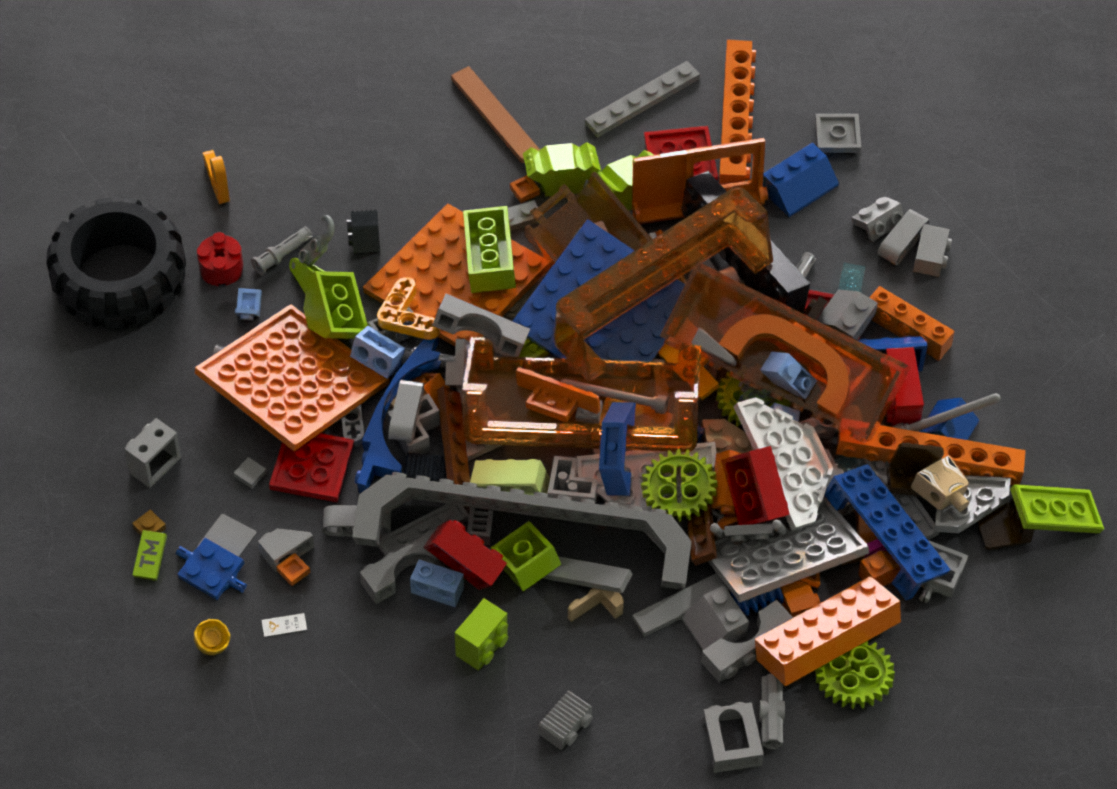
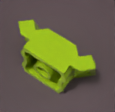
M587 142L580 147L573 143L548 145L539 151L531 147L523 153L527 176L541 184V189L545 196L583 193L585 181L601 171L595 146Z
M643 150L637 157L633 155L607 164L601 172L599 171L587 180L607 199L613 200L614 207L623 214L632 210L633 158L654 154Z

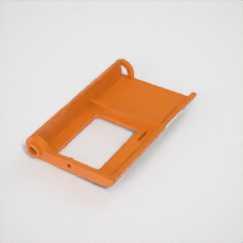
M752 139L633 158L632 215L635 225L685 218L681 212L686 179L693 177L694 164L701 161L745 154H753L752 178L748 181L724 184L722 187L742 208L764 205L765 200H768L767 188L763 187L765 139Z

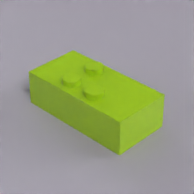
M500 206L463 211L471 293L516 288L508 207Z

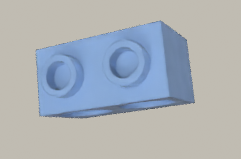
M367 326L355 336L350 357L388 379L400 368L405 347Z
M419 559L410 578L411 593L456 607L464 589L463 573Z

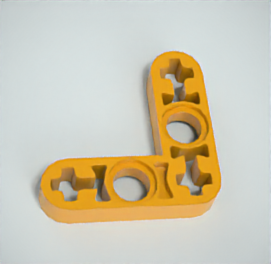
M213 150L203 152L204 164L218 204L230 202L226 170L222 157H216Z
M409 277L399 279L377 313L380 328L427 340L436 338L440 333L439 328L432 326L435 318L406 311L416 295V283ZM395 301L402 302L400 305H392ZM407 321L414 322L412 325L409 326L403 325V323Z

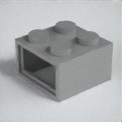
M157 418L151 423L146 424L141 433L135 439H131L124 448L129 473L149 488L181 458L177 432ZM164 449L173 457L151 477L149 462Z

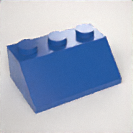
M813 142L763 174V187L767 188L768 197L788 217L839 186L827 156Z
M921 336L884 337L871 340L860 339L853 341L851 354L872 366L871 375H875L882 371L881 359L885 358L886 349L914 347L919 372L923 371L927 342Z

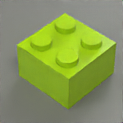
M530 521L491 547V549H495L503 555V560L507 562L503 570L522 591H525L562 565L554 547Z
M484 598L455 631L456 656L478 671L484 664L488 665L497 648H502L508 640L507 613Z

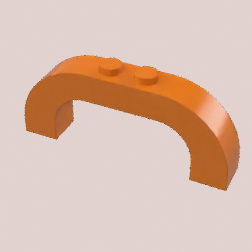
M766 314L746 317L735 323L725 333L719 344L738 360H741L751 344L760 339L770 338L781 342L821 366L827 373L828 381L826 389L817 401L818 408L839 419L849 398V376L843 360L833 348L825 344L826 340L815 333L813 336L805 332L806 328L797 322L792 324L783 318Z

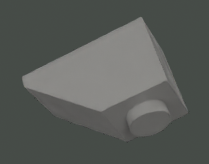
M277 528L273 532L264 534L258 540L259 552L273 570L277 572L276 566L292 554L296 553L300 557L314 548L313 535L311 532Z

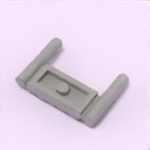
M774 520L771 524L725 526V530L716 523L710 526L711 532L718 539H723L726 536L728 539L731 538V542H744L747 537H755L756 541L769 540V536H775V532L781 536L786 534V528L780 520Z

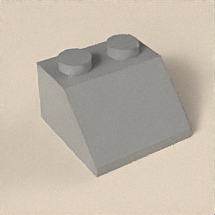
M838 290L816 321L845 339L844 344L852 348L853 341L858 340L876 315L878 303L859 291Z
M724 585L703 595L681 618L702 651L720 638L733 643L747 636L749 621Z

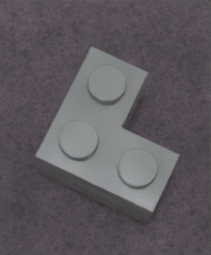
M429 394L423 396L413 442L397 440L406 456L408 452L416 454L429 453L430 441L427 431L440 426L439 409ZM393 410L388 411V426H390Z
M554 456L548 497L557 499L558 495L569 496L572 498L571 501L581 502V499H591L596 504L598 482L597 479L578 477V458Z

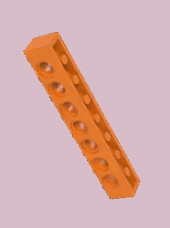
M727 40L721 144L752 140V133H748V129H752L753 116H749V112H753L754 99H750V95L754 96V83H750V81L755 78V66H751V62L755 63L756 50H752V41ZM751 154L720 158L719 183L724 185L750 180V167H746V164L751 163Z
M842 419L838 432L836 454L845 457L865 458L868 461L880 460L884 463L888 461L890 464L900 443L942 447L944 449L942 459L949 455L963 475L1011 478L1010 485H1020L1024 473L1026 450Z

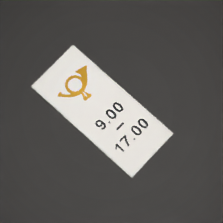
M304 613L262 620L264 637L307 630Z

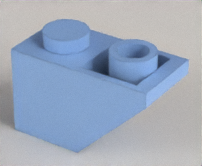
M771 352L760 369L775 385L801 399L807 398L817 382L789 353Z

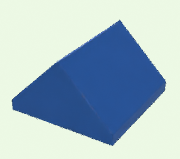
M962 397L938 400L928 418L962 406L966 402ZM972 411L919 432L968 440L979 423V419Z

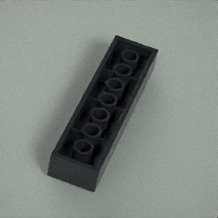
M709 171L686 179L681 212L684 217L689 219L695 229L705 237L708 244L713 246L719 253L720 257L735 269L737 275L753 291L758 300L765 304L771 315L787 321L803 316L810 282Z

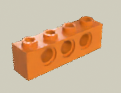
M881 286L869 297L878 303L876 315L872 321L900 338L905 336H921L927 342L926 353L939 361L952 346L954 330Z

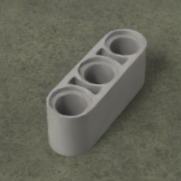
M909 209L881 243L877 255L895 265H899L920 239L923 224L929 225L930 220Z
M400 380L389 426V439L413 442L424 394V383Z
M332 505L325 507L323 510V533L328 536L352 537L357 506ZM391 511L384 515L381 537L391 532Z

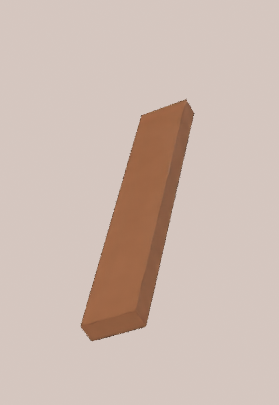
M469 66L451 75V80L522 164L525 163L523 153L531 147L538 151L540 150Z

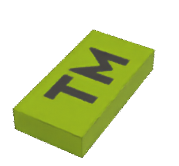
M142 531L133 577L157 581L167 539L165 533Z

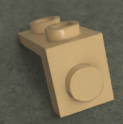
M592 588L586 596L581 599H575L569 605L568 619L572 622L600 602L616 619L623 614L624 600L618 592Z

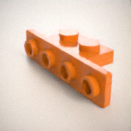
M517 368V385L533 391L526 400L527 409L566 423L578 407L596 414L599 413L600 400L598 395L576 388L573 385L559 382L551 377L542 376L531 370Z

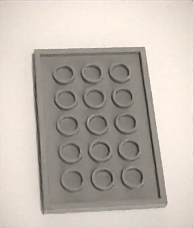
M825 497L819 505L816 521L810 526L792 531L786 517L783 516L757 523L771 524L774 520H780L786 528V534L782 536L775 532V536H769V540L756 541L755 537H747L744 542H731V538L728 539L726 536L723 539L715 538L717 558L708 561V563L738 601L742 602L869 554V548Z

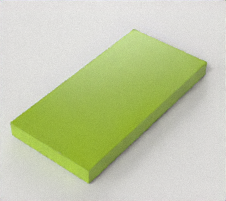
M1016 484L1010 488L1024 529L1101 533L1104 530L1090 490Z

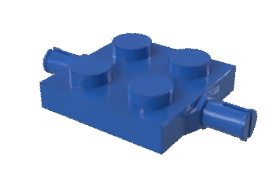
M204 538L193 552L188 551L182 546L179 547V550L177 549L176 555L186 560L185 565L178 572V577L210 597L218 600L222 593L230 587L237 589L241 593L246 589L247 584L237 579L238 572L245 564L242 558L207 538Z

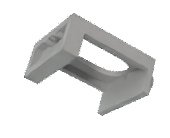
M736 702L730 706L723 707L715 705L703 710L702 721L703 724H706L713 756L712 767L714 773L762 766L764 754L752 702ZM742 718L749 748L725 751L719 721Z

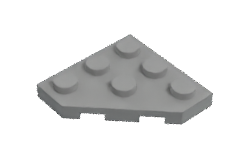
M964 475L969 482L964 497L970 502L969 505L961 512L952 504L942 510L937 509L935 532L960 533L1009 502L1011 478Z

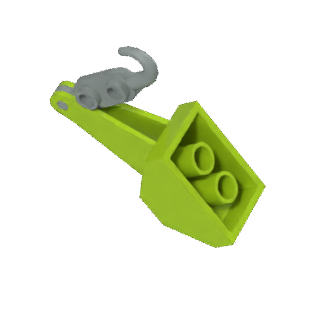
M324 215L321 217V220L327 221L326 233L311 239L300 250L299 258H292L290 260L289 268L305 293L303 309L308 328L324 338L355 339V336L365 329L368 324L354 272H327L314 265L327 251L328 242L333 238L335 232L334 221L329 215Z

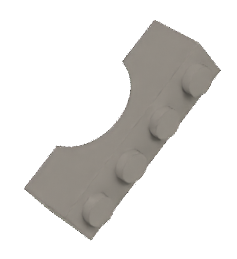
M445 294L432 326L451 334L464 330L480 333L493 343L496 353L517 361L530 331L527 327L448 294Z
M435 530L427 531L423 537L406 543L403 548L394 553H388L382 560L375 564H369L360 571L361 585L375 604L396 593L395 582L399 573L409 566L416 565L419 559L441 567L445 565L423 548Z
M775 600L758 612L757 627L759 631L755 637L743 643H732L720 638L702 651L701 663L719 683L726 678L730 679L738 672V669L744 665L749 666L756 660L755 638L793 617Z

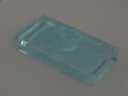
M844 262L838 290L861 292L866 266Z

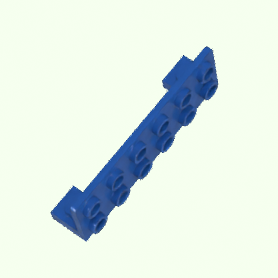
M868 464L832 478L826 488L825 497L836 511L844 509L849 501L901 568L892 584L905 600L913 598L923 583L949 573L950 568Z

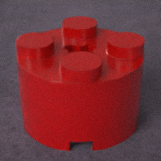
M216 232L213 236L205 239L197 248L200 274L207 283L214 286L224 283L225 285H230L241 277L244 265L242 249L239 242L233 237L227 236L222 232Z

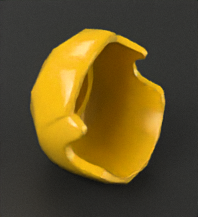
M208 619L201 622L194 631L195 645L198 650L206 655L213 656L222 653L230 641V632L227 626L216 619Z

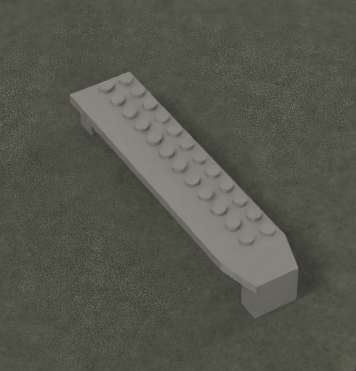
M399 472L385 475L359 494L352 536L355 544L379 547L384 515L409 500L415 499L642 531L665 554L660 587L683 590L686 585L692 541L672 515L666 514V510L652 509V512L642 511V507L629 505L628 509L620 508L619 504L613 502H605V505L595 504V501L591 499H581V502L571 501V497L558 495L557 499L549 498L548 494L542 492H534V495L524 494V491L520 489H510V492L500 491L501 488L498 486L488 485L485 489L478 488L477 484L470 482L456 485L453 484L454 481L449 479H439V482L430 481L429 477L420 475L413 479L406 478V474Z

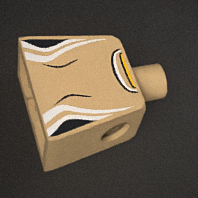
M949 455L918 472L911 485L915 492L939 510L952 504L961 512L970 503L964 497L969 482Z

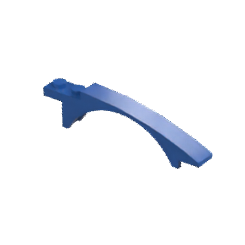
M438 336L431 340L424 339L396 373L376 406L362 439L364 450L362 456L363 467L361 471H357L355 476V484H357L360 494L371 486L374 475L384 477L385 475H392V472L402 473V465L393 457L383 437L385 416L392 400L397 395L400 380L412 381L425 373L440 368V352H436L439 343Z

